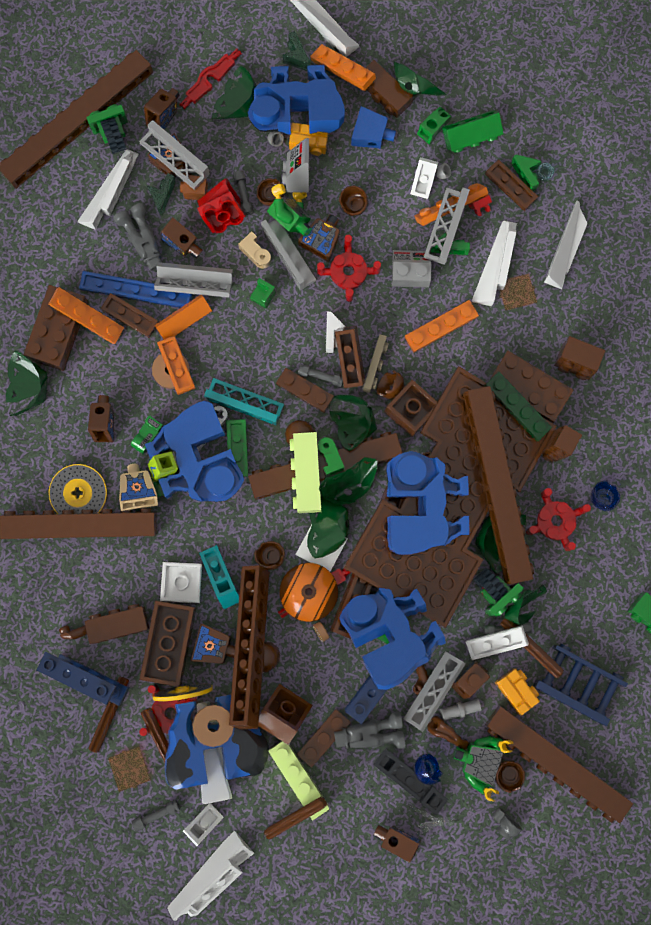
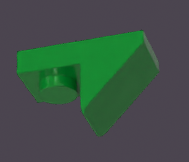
M520 155L513 156L511 165L521 181L532 191H535L539 185V179L532 171L540 167L541 161Z
M446 232L438 239L445 238L447 236ZM464 240L453 241L449 254L468 255L470 243ZM438 245L431 248V253L441 254Z

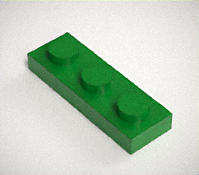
M246 419L227 420L228 450L231 449L243 477H248Z

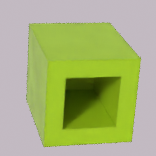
M172 451L154 455L147 464L154 482L159 481L158 479L167 478L169 475H174L178 470Z

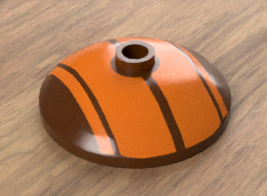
M299 564L290 569L282 579L280 600L284 609L295 619L305 622L320 620L332 611L337 602L338 586L336 580L329 570L319 564ZM311 588L313 590L312 595H306L305 590Z

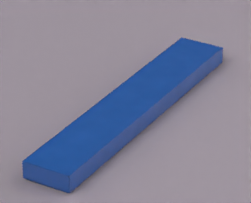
M87 271L82 272L79 289L105 295L111 293L116 297L178 308L189 303L193 295L189 293L155 290L154 283Z

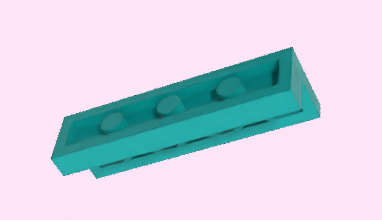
M213 378L209 390L206 389L204 394L205 400L273 425H277L284 407L283 403ZM215 385L223 386L226 393L219 394L214 392ZM237 391L242 394L244 399L238 401L231 398L229 394ZM252 398L259 399L261 406L254 407L249 405L247 401ZM272 404L279 408L277 413L273 414L266 411L265 407Z

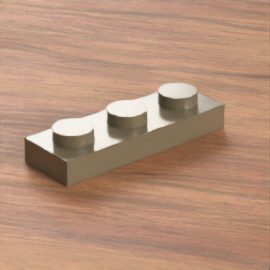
M379 335L363 387L364 392L370 393L371 388H376L378 378H375L377 371H381L383 360L380 359L382 353L386 354L389 345L386 342L387 336Z

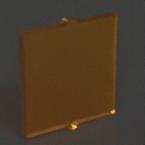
M529 274L506 280V285L503 290H500L499 296L503 300L505 311L537 303L534 294L535 287L531 284Z
M140 747L129 751L123 750L121 754L108 758L119 792L131 787L136 788L137 785L150 781Z

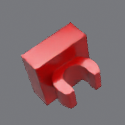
M485 195L469 203V208L474 209L477 216H482L480 212L482 207H484L486 212H490V206L488 205L492 202L490 195Z

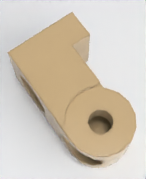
M250 232L238 244L239 249L257 267L261 269L269 267L271 264L269 251L262 249L256 243L257 236Z

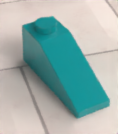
M216 545L199 553L223 609L239 603L238 591L218 546Z

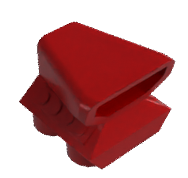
M227 178L219 182L198 200L199 207L197 209L212 233H222L227 229V226L238 225L246 217L241 208V200Z

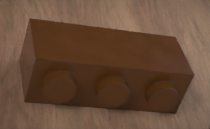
M373 60L366 69L375 73L376 79L365 91L371 94L372 99L376 103H381L389 115H394L398 118L412 104L413 95L404 91L398 81Z
M357 325L338 328L335 331L344 388L363 386L365 374Z
M566 425L554 430L542 452V457L549 462H556L571 456L582 434Z
M134 604L127 606L128 610L122 612L120 609L108 611L109 615L101 617V614L89 616L90 620L84 621L89 644H96L149 630L145 607Z

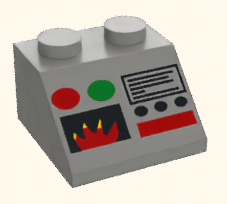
M305 138L287 153V161H283V172L286 173L282 175V183L286 184V192L309 193V138Z
M392 251V286L429 288L431 282V260L424 258L425 251Z

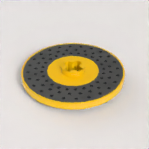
M74 464L62 468L53 477L49 486V500L57 514L62 513V510H74V513H81L83 509H93V513H99L107 499V487L103 477L98 471L87 465ZM77 487H79L80 491H83V495H80L78 499L76 495H73V491H76Z
M193 684L174 687L156 692L152 697L154 701L187 699L207 694L213 690V686L211 684Z

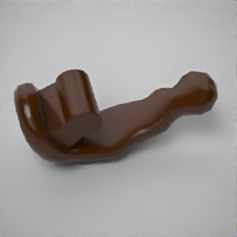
M439 716L431 718L427 729L432 735L444 738L461 749L465 750L468 748L469 742L466 739L462 740Z

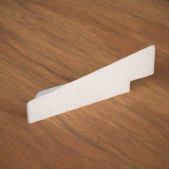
M290 0L333 48L336 47L343 56L347 57L359 48V44L347 35L317 0Z
M128 149L125 150L79 218L78 223L96 230L103 214L111 216L137 160L138 153Z
M576 201L544 281V283L559 289L563 287L565 274L567 275L587 226V221L580 209L579 201Z
M502 221L473 296V303L492 306L495 301L496 290L504 289L516 236L517 223Z
M210 702L198 703L197 713L206 706H210ZM221 747L203 750L208 784L201 785L202 803L208 804L232 799L229 783L225 777Z
M235 831L218 847L168 906V911L174 921L183 914L188 913L190 917L198 915L242 874L238 866L252 856L254 852Z

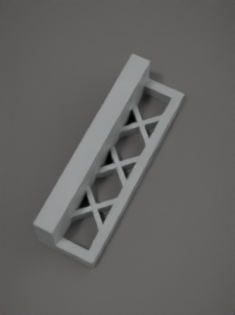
M152 120L148 124L149 132L139 141L140 144L191 188L196 190L210 175L208 166ZM154 136L158 140V146H150L146 142ZM169 149L172 151V157L164 158L161 156V150ZM175 161H183L186 169H177ZM188 173H197L200 177L193 183L189 179Z
M446 188L424 254L425 259L445 265L470 189L462 188V191L459 192ZM448 194L459 197L458 203L450 206L447 201ZM449 211L453 218L451 221L444 223L441 215ZM444 228L447 236L439 240L435 233ZM438 245L441 250L440 257L429 254L430 248Z
M266 220L262 221V231L298 288L302 290L316 282V278L283 226L277 220L269 224Z
M158 262L157 279L154 288L158 291L230 297L233 269Z
M445 652L403 719L423 732L465 666V663Z

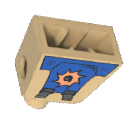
M138 464L128 465V473L120 475L119 501L121 511L158 506L157 493L149 472L146 470L140 471Z

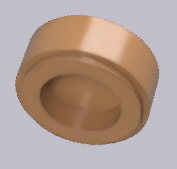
M321 622L313 625L316 634L322 642L329 639V635Z

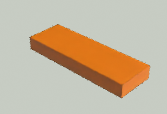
M199 295L154 326L164 340L174 335L176 336L212 312L205 298Z
M175 335L157 342L177 394L180 395L195 389Z

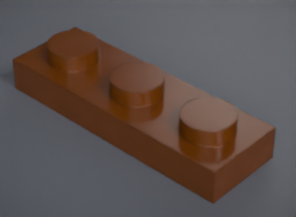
M499 159L485 172V175L524 212L538 199V196Z
M111 293L100 308L106 314L148 338L151 337L156 329L154 325L159 323L158 320Z
M287 368L284 369L276 382L277 386L323 413L326 412L334 399L332 394Z
M335 709L297 755L312 768L334 743V732L342 731V728H346L351 722Z

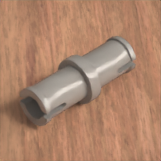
M478 698L465 703L457 702L454 706L440 709L441 718L444 721L456 717L464 718L467 714L481 711V705Z

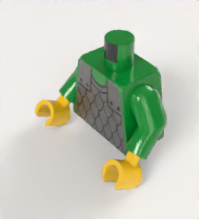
M284 184L273 186L272 193L276 199L267 212L288 231L301 233L304 237L309 235L312 231V228L308 225L311 217L304 211V203L301 201V199L307 197V193L293 192L295 200L283 198L281 195L286 193Z
M491 736L470 742L467 750L456 747L453 759L463 762L462 771L470 785L485 795L487 800L494 802L495 800L491 798V793L499 794V791L489 788V786L493 787L503 752H512V750L506 748V744H513V741H503Z

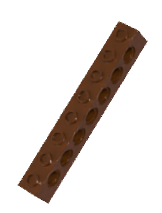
M260 565L242 566L229 717V726L238 729H258L270 574L268 570Z

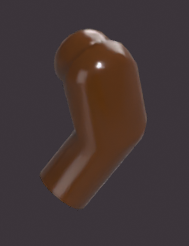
M68 625L59 629L62 639L75 640L87 635L85 625L71 631Z
M424 665L416 669L419 677L413 687V692L416 695H419L429 679Z

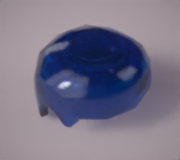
M608 480L598 482L591 491L590 498L592 504L602 511H611L620 502V494L616 485L609 484Z
M422 754L417 758L414 767L417 778L427 785L440 782L439 778L443 773L439 770L437 759L431 754Z

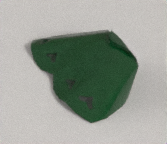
M393 61L396 80L404 91L410 94L446 95L445 92L427 79L415 74L408 67Z
M240 66L234 72L238 83L231 78L226 82L225 94L220 96L214 105V109L219 112L221 117H218V113H212V120L248 117L249 108L254 101V88L257 85L246 68Z
M14 351L8 365V377L11 383L6 390V402H19L32 396L35 397L30 401L26 409L10 416H18L44 403L48 380L47 372L23 354ZM14 368H16V370L19 371V372L16 374V376H14V373H15ZM13 391H15V394H16L17 396H15V397L12 398V396H13Z
M353 395L334 396L329 407L334 401H344L360 408L361 415L342 411H329L332 420L338 426L337 433L342 446L351 451L377 430V425L372 407H369L365 400Z
M364 457L346 471L332 477H326L319 486L320 493L325 499L335 504L355 502L370 489L377 471V460ZM350 489L352 494L346 496L344 490Z
M321 495V512H319L317 517H315L316 512L309 513L312 526L308 533L307 547L315 559L325 557L338 550L345 543V537L350 534L348 509L340 504L328 501Z
M521 513L520 521L522 525H525L526 515ZM489 515L482 524L475 544L492 571L498 574L502 571V568L498 563L499 554Z
M542 584L536 590H526L513 605L507 607L508 609L505 611L504 617L520 626L527 623L536 611L519 615L520 609L547 592L546 587Z

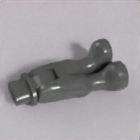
M138 203L131 207L130 212L139 226V232L135 229L128 211L117 213L113 220L117 225L125 228L128 233L129 242L143 259L144 264H147L150 271L157 268L158 262L163 263L161 260L162 255L159 253L153 229L147 224L145 219L147 207L145 203Z
M400 711L392 712L388 718L383 720L370 719L362 724L359 723L348 728L343 727L342 731H335L336 748L344 746L345 749H348V746L350 748H376L385 743H392L398 749L405 748V738L402 730L383 734L378 733L384 729L402 728Z

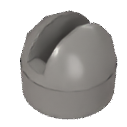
M274 131L268 134L267 139L272 146L279 147L283 143L284 137L282 133Z
M447 163L437 167L436 176L439 179H446L451 176V169Z

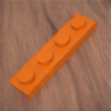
M323 44L310 56L315 64L325 65L326 70L363 91L376 79L375 73Z
M478 183L470 185L465 205L488 195L487 187ZM452 195L451 198L447 199L449 205L452 206L458 203L459 197ZM442 200L436 202L435 206L423 208L418 214L414 215L417 223L424 226L435 221ZM447 211V212L443 213V214L441 215V217H443V216L449 214L450 212Z
M60 287L56 289L48 304L112 344H116L124 329L123 326Z
M470 300L410 332L404 338L413 353L478 318L479 315Z

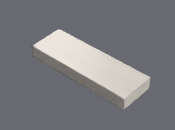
M523 625L466 641L472 660L525 647L529 644Z

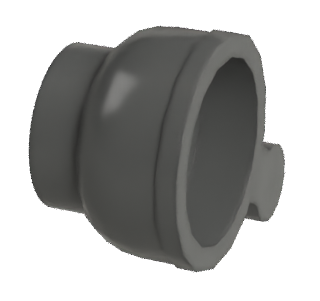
M498 808L492 815L500 824L497 830L507 840H510L511 837H516L522 831L521 826L501 808Z

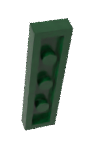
M497 372L484 385L485 387H491L495 398L536 441H539L552 428L500 372Z

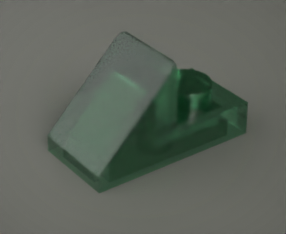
M293 31L288 34L289 41L287 46L290 52L283 54V63L308 71L307 66H310V61L296 32Z
M167 174L165 179L161 180L159 189L147 185L160 215H163L176 184L175 177Z

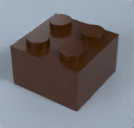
M569 336L561 346L554 366L558 367V370L563 373L571 372L576 374L575 377L578 379L589 380L598 371L606 350Z
M411 380L388 404L384 412L413 437L426 423L437 401L414 380Z
M279 684L261 711L258 726L289 745L313 705Z

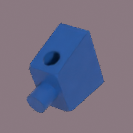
M361 106L353 131L351 145L380 149L383 139L394 142L396 131L387 129V117Z

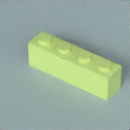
M317 432L294 433L293 439H290V451H294V458H291V470H295L296 476L292 478V489H296L297 497H293V509H297L298 513L321 512Z
M280 741L269 749L268 752L303 806L319 797H323L290 744L287 745ZM328 803L324 809L310 816L312 821L329 810Z

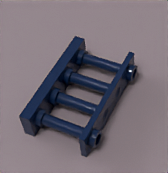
M561 643L559 646L553 645L552 649L558 652L554 661L559 666H561L565 656L576 662L563 688H560L559 691L552 688V681L555 677L549 671L545 679H542V681L536 680L533 687L599 724L607 726L610 719L605 717V710L617 686L627 687L628 683L623 681L624 677L615 672L611 675L571 653V648ZM585 666L592 670L593 673L581 697L574 700L570 697L571 693L569 692L580 670ZM600 675L611 680L598 708L595 707L593 710L587 707L589 704L587 701Z
M45 652L37 668V671L105 705H108L110 701L121 706L130 688L63 654L56 657Z
M369 675L344 710L362 724L387 690L378 689Z

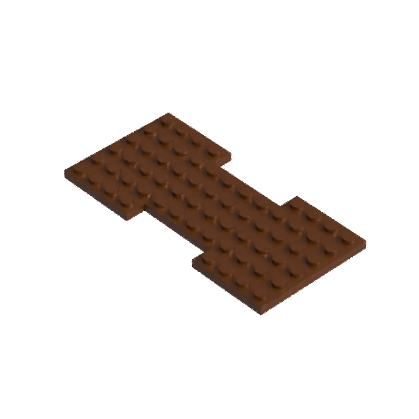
M459 366L453 373L420 433L436 443L428 458H438L446 467L445 474L455 479L468 476L469 495L453 496L446 494V506L443 516L452 523L462 516H469V535H460L446 546H435L423 552L408 555L396 554L388 546L387 517L418 516V497H405L400 508L382 499L343 567L378 589H390L394 598L408 597L413 590L417 589L427 608L426 612L418 613L433 622L436 621L438 625L444 628L447 627L483 561L481 557L467 550L489 510L463 397L464 392L483 388L486 382ZM495 398V410H498L500 416L498 421L499 428L502 429L504 434V440L502 441L504 448L508 452L507 463L513 475L511 478L512 486L516 488L517 492H521L556 425L546 420L552 428L539 441H536Z

